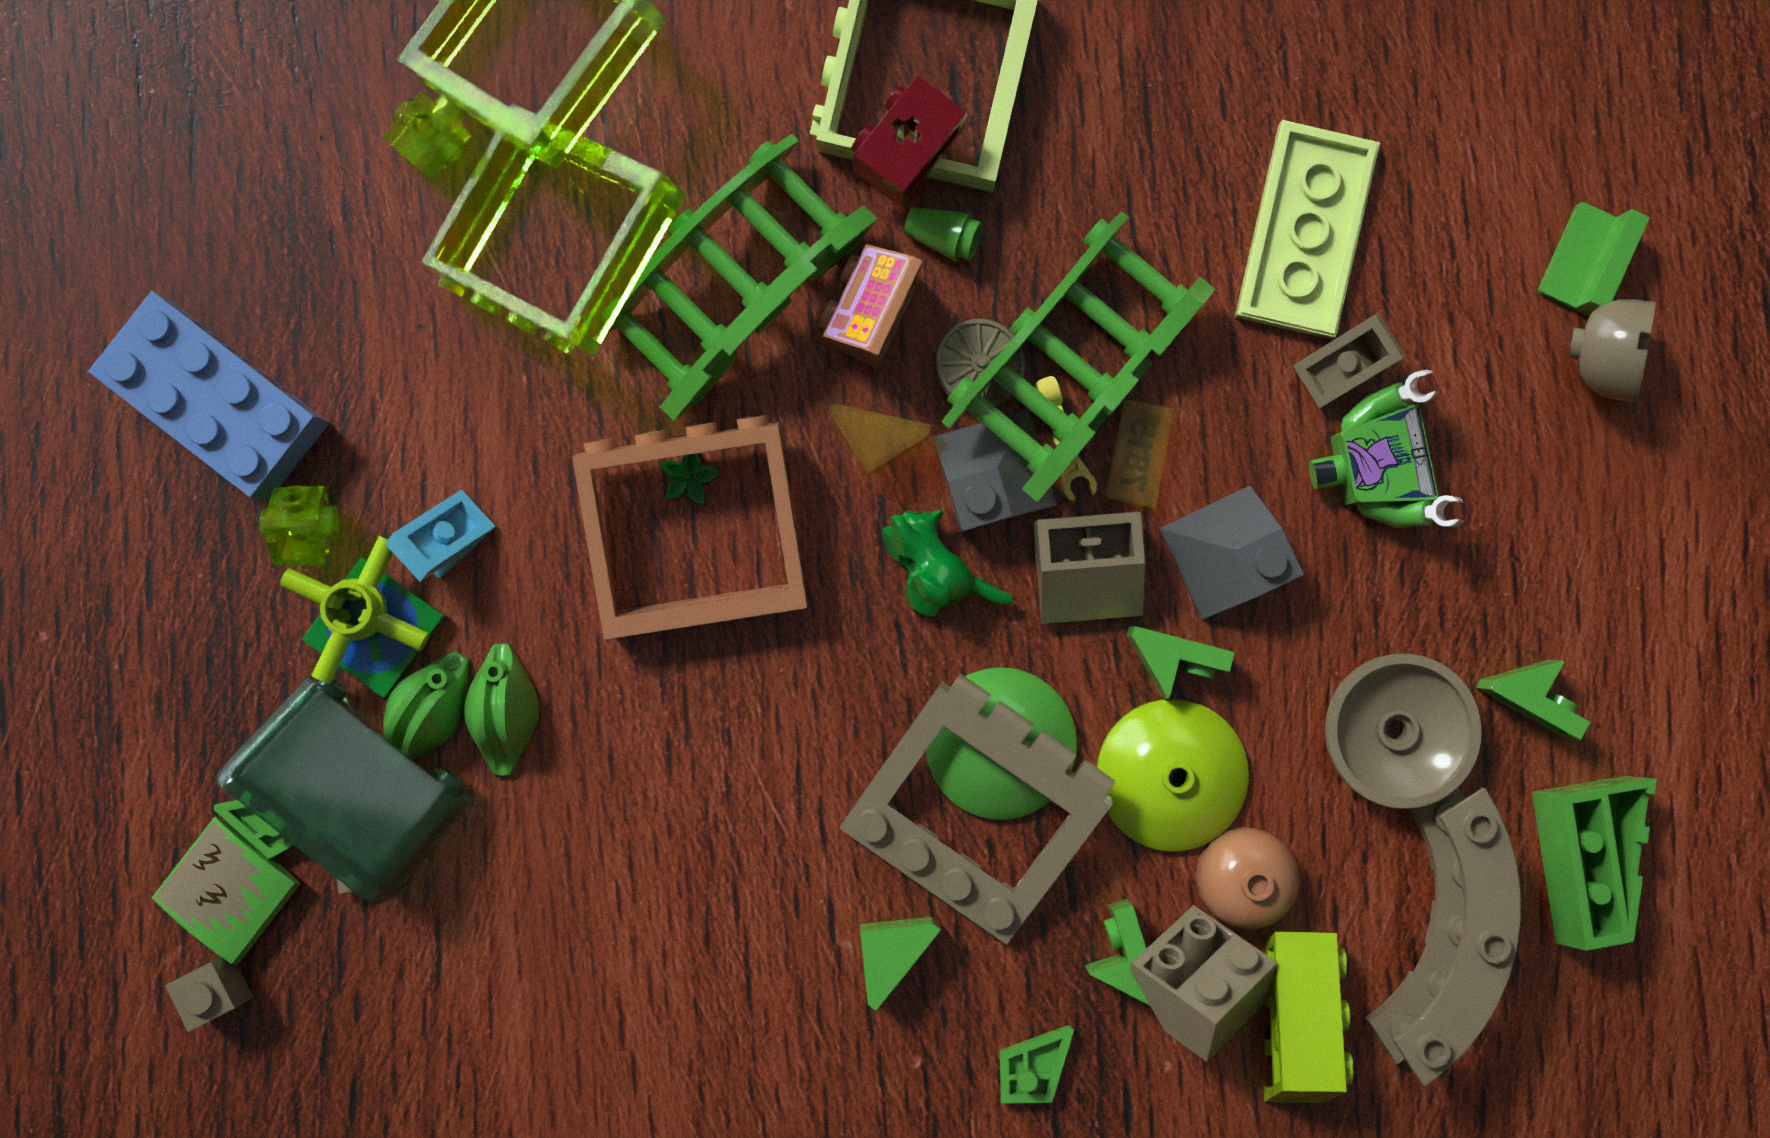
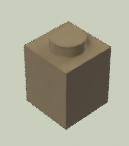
M222 957L165 985L187 1032L254 998L238 965L231 964Z

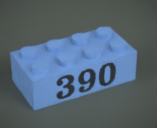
M154 291L149 293L88 370L91 375L248 497L267 502L330 424L323 416L176 302Z

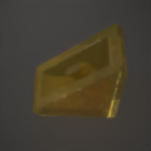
M831 403L829 410L830 419L868 478L929 438L930 424Z

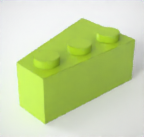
M1274 932L1266 940L1265 954L1276 961L1277 966L1268 1000L1265 1003V1006L1269 1007L1271 1038H1264V1054L1272 1055L1273 1086H1264V1102L1326 1103L1346 1093V1084H1351L1353 1080L1352 1056L1350 1052H1344L1343 1031H1348L1350 1025V1009L1348 1001L1341 999L1340 979H1345L1347 971L1346 953L1344 948H1338L1337 933Z

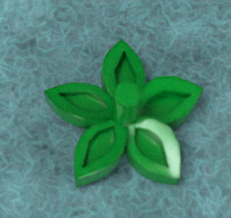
M699 453L683 455L682 464L676 461L661 462L664 472L672 479H675L667 489L666 500L678 499L687 491L694 502L704 506L706 492L702 484L713 482L721 472L710 465H701Z

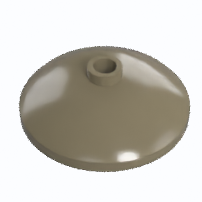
M1389 654L1374 658L1360 665L1338 686L1326 714V745L1336 771L1356 793L1374 803L1387 807L1418 808L1445 798L1467 778L1480 750L1481 719L1477 704L1470 690L1451 669L1440 662L1421 655ZM1397 720L1401 724L1402 730L1397 738L1392 739L1388 736L1386 728L1390 721Z

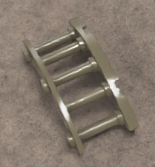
M1458 787L1448 796L1435 803L1418 808H1409L1425 841L1431 869L1434 870L1435 900H1432L1430 922L1424 940L1426 946L1414 971H1409L1395 992L1382 1005L1365 1017L1391 1060L1399 1064L1405 1059L1424 1087L1445 1072L1470 1047L1484 1029L1500 1001L1517 951L1521 901L1517 864L1511 841L1500 813L1485 788L1480 789L1465 799Z

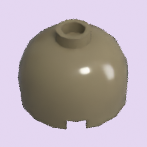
M1635 299L1611 301L1602 304L1590 314L1585 329L1574 328L1569 358L1579 359V376L1589 389L1600 396L1637 403L1648 353L1647 348L1652 331L1656 302Z

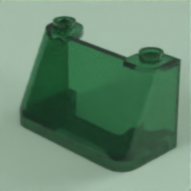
M309 675L226 762L215 778L220 786L349 889L363 899L376 905H381L402 892L474 798L465 792L468 785L457 774L447 768H443L440 773L434 770L423 769L348 710L350 704L344 698L348 690L339 681L333 678L331 683L328 684Z

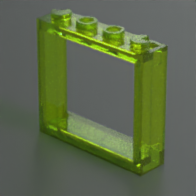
M440 0L396 60L424 85L554 170H556L666 21L650 0H612L618 6L531 122L447 68L496 0Z
M512 103L421 263L440 274L442 277L438 285L451 293L462 297L465 290L473 293L469 300L470 302L494 316H497L502 308L509 312L505 320L533 336L536 329L539 328L546 332L542 340L558 350L570 355L575 347L594 357L687 194L663 173ZM540 148L639 195L566 323L469 272Z

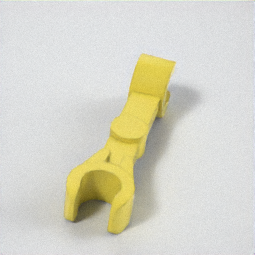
M1049 376L1038 380L1034 385L1035 388L1063 411L1061 405L1063 403L1062 395L1056 378ZM1053 437V443L1057 447L1060 442ZM1077 455L1062 473V492L1071 502H1074L1075 498L1070 489V484L1076 477H1082L1087 481L1090 495H1094L1097 490L1094 476Z

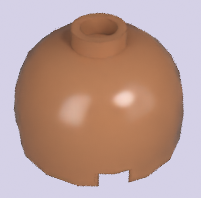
M1246 826L1226 830L1217 839L1212 841L1208 848H1205L1199 856L1195 874L1198 895L1210 913L1229 927L1248 931L1271 927L1285 918L1297 901L1301 883L1296 859L1286 844L1265 830Z

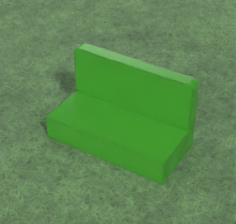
M1585 202L1577 204L1538 287V293L1588 317L1602 304L1613 301L1650 217L1633 209L1615 217Z

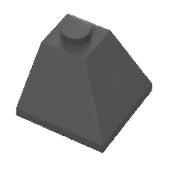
M1029 409L1006 416L1038 442ZM982 423L932 437L960 534L1057 506L1052 487L1048 489L1038 502L1022 490L1023 486L1034 474L1027 468L1029 462Z
M1251 485L1158 528L1201 619L1249 601L1304 575L1282 527Z

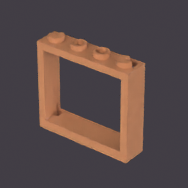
M767 415L736 419L737 429L718 432L716 422L685 427L687 436L666 439L665 430L637 434L635 435L636 444L621 447L615 446L614 438L584 443L585 452L572 456L604 640L807 608L808 598L779 422L768 424ZM765 443L788 584L617 610L593 469Z

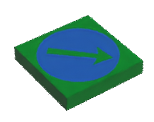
M360 557L345 580L359 578L366 564V557ZM384 572L377 588L380 589L386 599L387 614L428 632V643L447 615L387 572ZM361 598L355 602L346 599L343 603L342 609H346L351 613L350 624L358 625V619L363 609H367L365 599ZM321 613L302 640L322 654L332 632L322 620ZM377 632L367 639L351 640L339 667L381 697L388 698L421 651H417Z

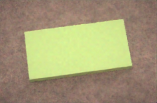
M1285 120L1279 123L1235 313L1236 318L1330 340L1336 338L1380 142Z

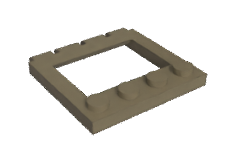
M960 674L951 687L943 681L846 816L839 829L1007 945L1111 808L1113 799L1107 794L1112 789L1115 780L1087 760H1084L1074 773L1068 767L1075 759L1077 753L1043 730L1040 731L1032 743L1025 739L1034 724L1000 700L990 713L983 710L982 707L991 694ZM943 726L1070 813L1014 888L1005 882L1000 883L981 870V865L965 854H958L939 841L938 835L922 824L916 825L897 812L896 806L889 802L934 738L942 730Z

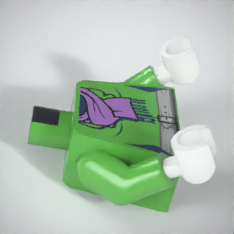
M1430 370L1414 372L1407 378L1405 385L1398 382L1368 394L1343 417L1341 432L1331 436L1334 456L1309 461V474L1314 489L1319 490L1340 485L1345 505H1357L1362 516L1393 528L1430 526L1433 521L1441 526H1460L1464 520L1455 519L1448 521L1444 517V508L1450 502L1460 503L1463 500L1459 497L1448 495L1438 497L1419 403L1410 405L1411 400L1426 402L1438 396L1440 389L1427 395L1420 393L1417 389L1418 379L1433 372Z

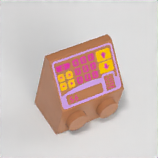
M867 244L860 257L851 254L840 278V282L846 284L839 302L830 299L818 327L825 330L822 336L823 343L878 369L921 279L922 260L914 256Z

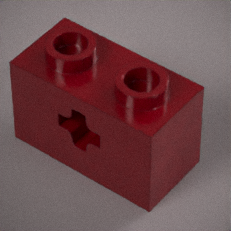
M918 75L907 88L899 85L893 91L883 107V110L886 112L885 116L876 127L868 124L859 133L851 147L855 152L853 154V171L900 207L905 204L962 133L967 115L966 111ZM909 133L914 135V142L908 139L901 145L896 142V136L905 138Z

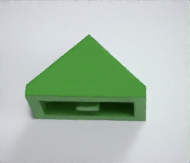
M933 917L861 924L860 935L867 1002L875 1011L941 931L940 923Z

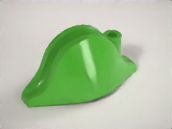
M504 643L492 646L471 683L464 700V721L470 736L494 776H512L536 729L539 719V700L511 643Z
M455 650L408 675L396 685L387 700L384 712L382 762L394 770H398L443 745L454 735L464 713L470 659Z

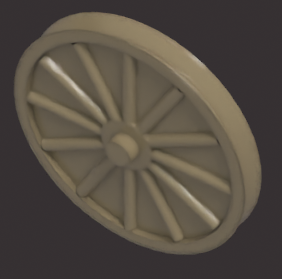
M970 319L952 327L942 338L935 354V373L945 393L950 396L966 376L974 382L1015 335L1005 326L988 319ZM1021 348L1007 365L1021 377H1024L1025 356ZM994 380L981 394L995 407L1004 403L1012 396Z

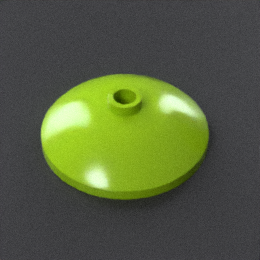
M1180 699L1157 700L1131 710L1110 730L1101 746L1097 761V768L1115 780L1112 789L1107 794L1113 799L1112 806L1107 811L1108 816L1128 837L1156 850L1186 851L1213 841L1234 822L1247 795L1249 769L1246 753L1239 737L1221 716L1211 709L1191 701ZM1175 768H1182L1186 773V780L1179 787H1173L1169 782V774Z

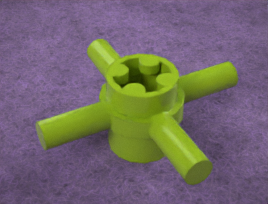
M381 536L378 537L358 579L342 580L330 587L291 568L284 572L280 586L319 604L321 618L332 632L315 666L312 677L330 684L351 640L367 639L377 632L417 651H421L429 638L428 632L387 614L386 599L380 589L377 588L393 555V552L385 545L388 539ZM362 598L366 601L367 609H363L357 626L349 623L351 620L350 611L342 609L346 599L355 602Z

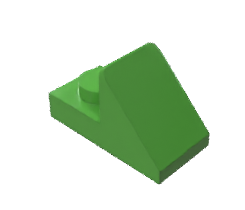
M1136 626L1128 627L1126 635L1160 696L1167 699L1171 695L1179 660L1185 662L1184 672L1213 679L1215 670L1230 672L1235 653Z
M1545 660L1480 679L1476 686V689L1563 738L1581 740L1590 724L1588 720L1575 714L1579 706L1572 701L1553 692H1550L1549 696L1546 697L1564 664L1563 660Z
M1128 899L1108 904L1111 918L1103 921L1112 950L1121 948L1122 953L1085 965V968L1093 977L1150 1005L1130 971L1131 963L1146 950L1134 907Z

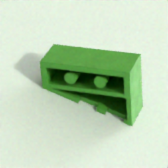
M1620 776L1532 791L1555 943L1588 951L1634 942L1643 876L1638 875L1642 843L1648 844L1650 827L1645 826L1649 794L1655 795L1657 778Z

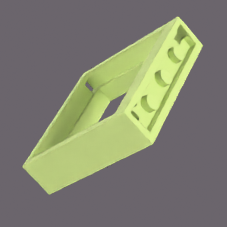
M849 0L848 8H838L833 37L839 38L840 42L836 57L827 56L821 86L829 87L824 106L815 105L810 134L817 136L818 152L853 160V154L855 153L851 147L856 138L839 135L838 130L869 0ZM974 0L1014 10L979 164L977 167L941 158L926 177L993 192L1038 0Z

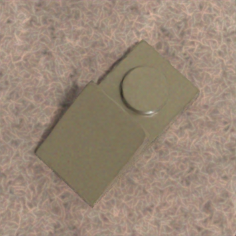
M1378 312L1299 361L1293 367L1317 406L1321 408L1403 359L1406 355Z

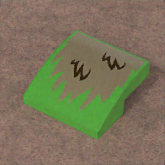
M214 817L155 892L152 899L204 945L229 963L238 965L301 883L274 857L268 859L226 820Z

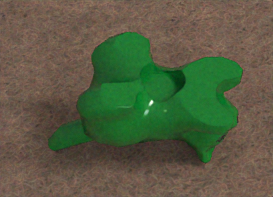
M941 509L934 512L905 511L902 516L895 514L890 518L891 526L881 530L885 546L890 555L909 569V578L906 581L904 593L909 606L919 614L929 617L936 616L944 607L957 604L971 594H975L992 604H1012L1014 599L1011 594L992 586L979 577L973 576L965 563L947 550L938 539L937 524L943 516Z

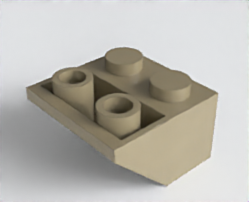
M1141 512L1043 519L1033 523L1041 624L1143 616L1145 556Z
M1193 905L1131 963L1130 971L1164 1031L1207 1062L1267 1002L1277 962Z

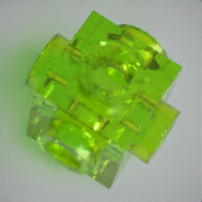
M421 90L414 99L408 98L397 108L392 119L394 123L382 138L398 154L433 181L445 165L451 167L460 160L467 149L466 141L471 135L460 123L465 115L442 95L435 102Z
M294 485L273 487L268 508L262 509L260 513V531L266 541L273 566L325 565L331 538L338 536L340 529L338 509L336 506H330L325 486Z

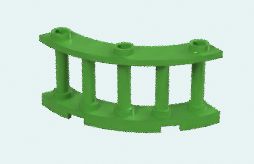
M793 134L775 145L770 140L766 141L753 153L749 159L750 164L720 188L695 213L690 208L682 212L668 229L672 235L641 267L620 293L614 292L608 296L595 312L600 319L588 334L594 342L618 328L669 380L667 386L672 391L660 408L673 421L677 420L706 397L724 373L739 358L735 351L754 331L758 335L761 334L792 303V299L789 296L807 279L812 283L816 282L834 265L853 252L878 220L864 205L848 217L842 212L836 214L784 162L799 142ZM771 177L822 228L820 234L823 237L811 247L806 242L799 244L749 193ZM731 207H734L785 258L783 264L787 269L769 286L763 281L758 284L706 232ZM690 246L744 298L741 304L746 309L727 328L723 324L717 326L665 274ZM650 290L702 340L700 346L705 352L692 367L689 364L683 366L632 315V312Z
M1122 211L1109 224L1102 218L1097 222L1082 241L1089 249L1036 312L1027 307L1009 329L1015 335L1009 344L974 382L966 376L947 398V401L953 405V408L942 420L944 425L950 428L967 410L1029 462L1027 468L1034 474L1023 486L1022 490L1036 502L1042 498L1092 438L1096 430L1152 365L1153 362L1146 357L1147 354L1152 350L1160 356L1215 290L1214 287L1200 276L1188 290L1181 284L1176 287L1120 241L1115 235L1130 218ZM1101 252L1163 303L1160 308L1168 314L1151 335L1143 328L1140 332L1137 331L1078 281ZM1064 297L1126 347L1123 352L1130 359L1114 378L1107 372L1102 376L1041 325ZM1028 340L1090 391L1087 396L1094 402L1081 418L1077 417L1073 412L1068 416L1007 365ZM993 380L1055 431L1053 437L1060 442L1055 449L1047 443L1042 447L981 396L982 392Z

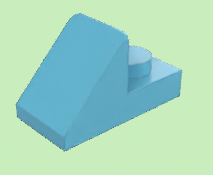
M460 490L394 532L385 545L421 582L432 574L438 578L445 575L490 534L496 526L466 493Z

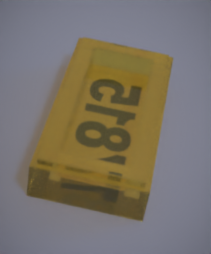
M1127 399L1122 401L1105 500L1156 508L1174 408Z

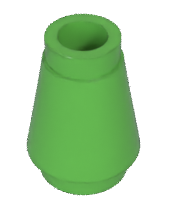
M913 206L905 223L904 234L955 262H958L960 258L971 261L979 245L983 223L974 220L972 213Z

